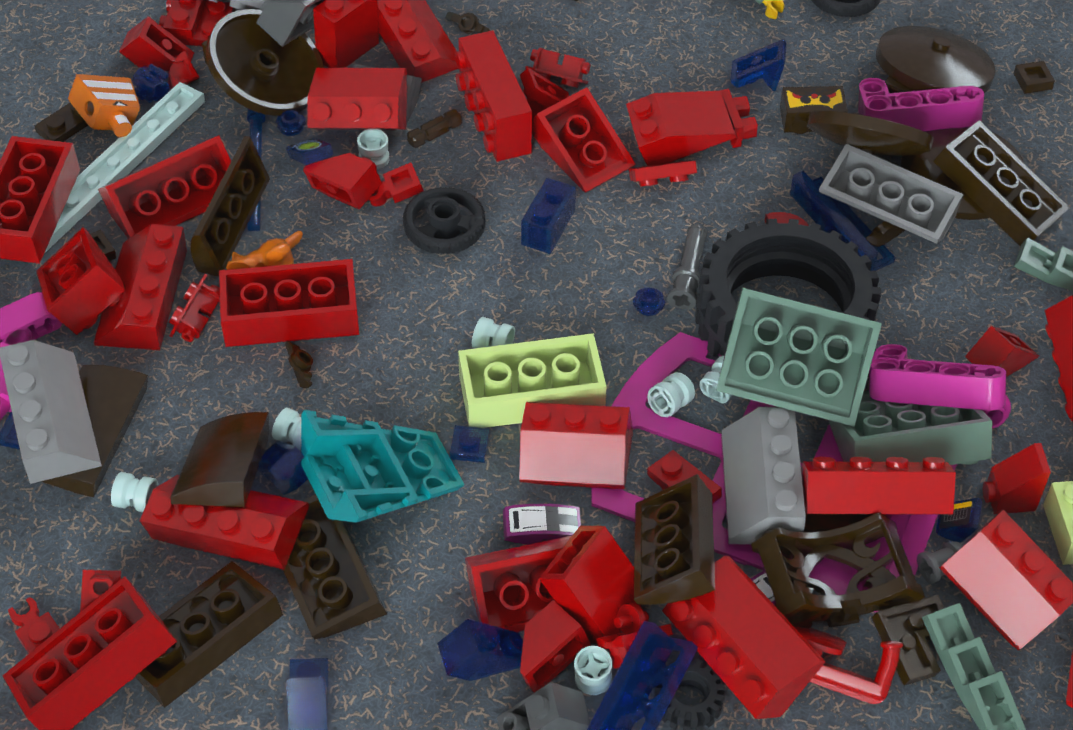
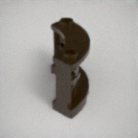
M880 513L867 515L859 522L845 527L821 532H795L783 528L771 529L766 531L761 538L751 543L753 552L761 556L777 604L775 606L794 627L810 628L813 624L812 622L827 621L829 627L855 624L860 622V615L925 598L922 587L916 582L897 533L896 523ZM885 537L890 552L881 559L874 561L873 559L880 548V542L872 548L866 547L865 544ZM824 558L838 561L859 571L851 578L845 594L837 595L825 583L809 577L812 570ZM893 560L899 573L897 578L885 568ZM867 579L863 587H868L869 589L859 591L857 585ZM816 591L821 595H815L813 592Z

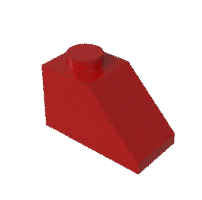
M149 16L127 32L119 50L123 56L139 68L169 71L173 60L182 52H186L190 61L195 53Z
M351 153L307 164L303 168L312 188L359 210L382 184L376 171L377 166L367 157L361 158Z
M990 326L965 356L972 364L1004 368L1006 370V377L1039 357L1016 334Z
M1034 443L991 468L988 480L983 483L982 490L986 503H991L994 514H999L1002 510L1006 513L1037 510L1051 474L1042 443Z
M554 600L546 607L538 610L532 619L525 624L520 673L533 693L547 685L572 663L581 649L591 645L582 625Z

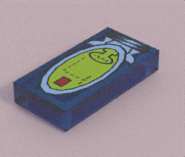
M315 137L286 147L290 158L305 165L334 155L330 143Z

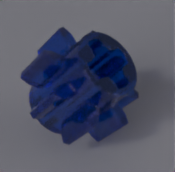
M150 64L149 67L143 66L134 73L132 83L136 86L134 89L136 96L141 100L145 99L149 103L153 102V100L160 101L169 92L170 85L165 81L169 74L153 64Z

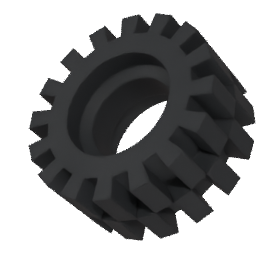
M682 658V666H679L675 660L670 663L669 669L664 667L661 670L660 677H657L654 694L656 712H661L660 719L664 723L667 720L671 721L670 727L675 730L678 725L683 726V730H690V727H695V730H703V725L705 724L709 728L714 724V719H718L721 714L725 696L724 683L721 684V678L717 674L713 675V669L709 665L705 669L701 668L702 660L696 659L695 665H689V658ZM691 685L697 687L702 692L704 700L699 705L687 706L678 702L674 693L681 686Z

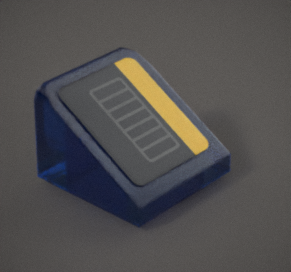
M972 498L955 501L953 515L938 514L936 533L950 541H957L959 543L964 541L979 527L982 500Z

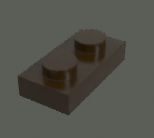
M68 103L34 125L36 133L45 140L64 142L88 126L71 103Z

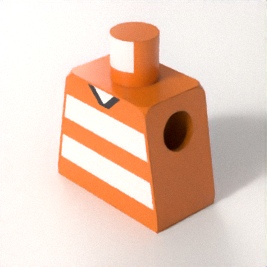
M76 74L68 100L92 129L112 130L117 137L127 136L131 132L132 125H134L140 110V104L131 79L126 77Z

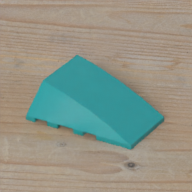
M303 410L301 414V466L328 519L357 523L457 491L464 486L462 478L436 432L396 425L393 426L392 430L381 428L378 422L365 420L363 425L348 423L346 417L333 414L330 419L319 418L316 415V411Z

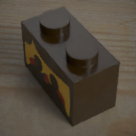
M843 86L783 87L780 112L784 133L804 134L806 132H814L807 127L809 113L812 111L848 113Z

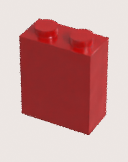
M324 0L313 8L315 45L320 53L323 64L328 68H346L379 44L377 0Z
M579 526L539 577L556 603L582 625L590 643H597L596 638L622 632L620 628H616L614 625V619L617 617L618 610L624 604L636 603L634 600V566L606 526Z

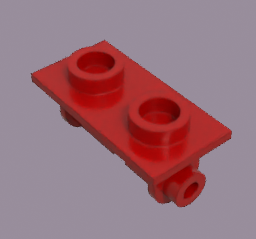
M543 48L532 50L530 60L534 61L533 67L526 66L525 69L530 68L549 81L551 75L561 77V84L578 88L579 82L588 84L589 81L582 80L583 74L588 75L591 66L590 63L586 62L585 58L564 54L563 63L559 65L560 53Z
M207 274L203 275L199 284L192 281L183 297L184 300L188 301L186 306L182 308L178 305L169 321L170 324L174 325L169 337H173L176 331L187 342H193L195 338L198 339L209 318L198 312L200 311L210 317L220 302V288L216 285L208 286L204 284Z

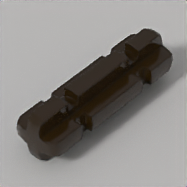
M451 109L443 114L444 117L440 115L420 126L421 129L415 128L407 133V141L412 147L418 148L425 144V140L431 141L448 132V128L454 129L462 124L461 114L456 109Z

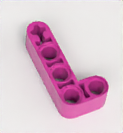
M866 78L859 83V115L900 123L922 131L971 127L977 121H982L984 92L975 86L889 93L885 81L879 78Z
M42 292L30 294L0 308V343L2 341L13 345L36 340L61 327L62 323L47 311Z
M887 344L878 347L873 355L869 370V393L872 399L883 402L976 410H999L1006 405V370L992 365L907 359L906 347L897 344Z

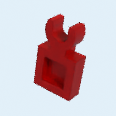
M410 162L382 174L385 181L374 192L377 194L370 197L369 200L373 207L385 204L387 199L393 198L396 204L424 192L412 163Z
M31 597L26 599L30 608L26 614H17L13 607L8 609L12 622L21 627L15 633L28 654L60 629L49 612L39 617L37 603Z

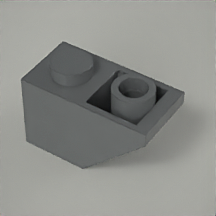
M553 682L545 685L497 717L499 730H586L591 727L583 692Z

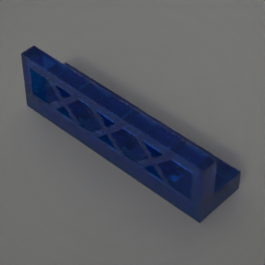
M804 170L793 175L790 195L816 224L821 225L822 231L830 234L834 230L842 234L841 240L846 244L850 241L855 243L859 247L858 255L860 257L867 255L871 260L870 271H877L895 262L896 257L885 245L876 247L867 241L866 237L872 231L846 203L819 192V188L824 181L822 177L812 180ZM878 252H879V253L882 255V257H883V258H881V259H879V260H877Z
M644 621L587 730H632L635 722L643 717L645 722L640 730H656L698 647L691 641L671 638L655 623ZM672 650L681 651L677 660L666 667L665 663ZM662 683L663 687L659 695L649 700L648 697L652 689Z

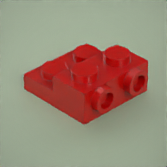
M167 0L166 10L168 14L161 15L159 25L184 45L202 46V43L209 38L218 21L224 16L235 12L236 8L230 7V2Z

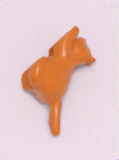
M297 231L286 239L274 238L267 240L260 248L245 256L232 252V260L228 261L226 268L230 270L294 264L291 249L299 244L303 232Z

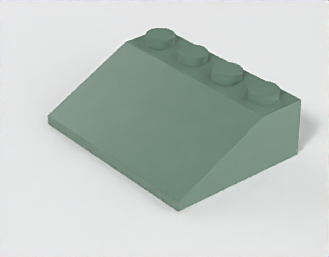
M742 287L716 391L855 426L882 323Z
M864 391L855 426L828 420L843 462H850L851 457H867L872 459V462H886L888 457H903L908 459V462H923V458L938 457L944 459L950 465L960 463L972 465L980 460L991 459L992 420L983 410L883 402L872 399L869 391Z

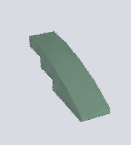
M1027 238L1021 244L1014 267L1046 283L1073 291V251L1062 246L1055 253Z
M957 603L923 616L922 619L938 656L957 694L980 730H1026L1002 671L995 672L981 636L974 638L961 604Z

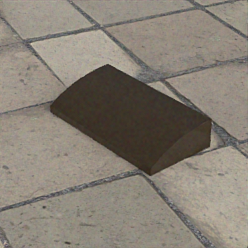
M980 120L948 144L933 161L1020 247L1027 238L1035 241L1070 208Z
M244 136L191 239V255L198 272L219 276V270H225L232 252H234L270 180L250 136Z
M82 365L79 375L102 466L41 482L90 497L95 496L147 390L148 375L114 366Z
M248 412L229 415L201 426L171 495V504L245 507L268 442L269 412Z
M698 474L635 503L634 600L637 604H665L691 599L714 591L715 562L712 493Z
M316 494L304 499L303 501L308 502L310 506L283 571L314 640L332 636L387 615L345 522L328 519Z
M231 561L159 616L177 642L135 677L165 708L283 616L276 595Z

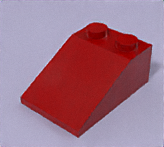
M587 87L537 113L532 120V134L540 147L585 193L636 165Z
M721 91L653 93L626 104L638 148L647 166L670 163L736 138Z
M84 227L36 271L47 311L76 335L83 329L92 327L98 320L99 314L108 306H114L121 299L125 291L121 277Z

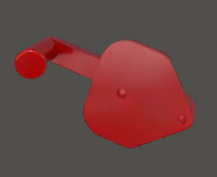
M795 627L821 657L823 652L842 655L847 642L839 637L811 627ZM898 641L880 642L883 650L874 680L824 663L810 682L870 704H879L888 695L903 643Z

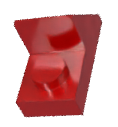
M527 68L520 74L524 86L523 92L532 110V119H534L537 113L569 97V93L530 68Z

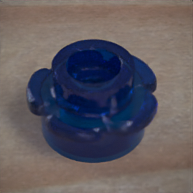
M287 110L277 117V129L286 136L298 135L303 131L306 118L303 115H299L297 111Z
M643 288L636 292V297L633 298V305L639 313L653 316L665 307V299H663V294L659 290Z

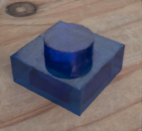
M455 425L450 459L485 463L489 429Z

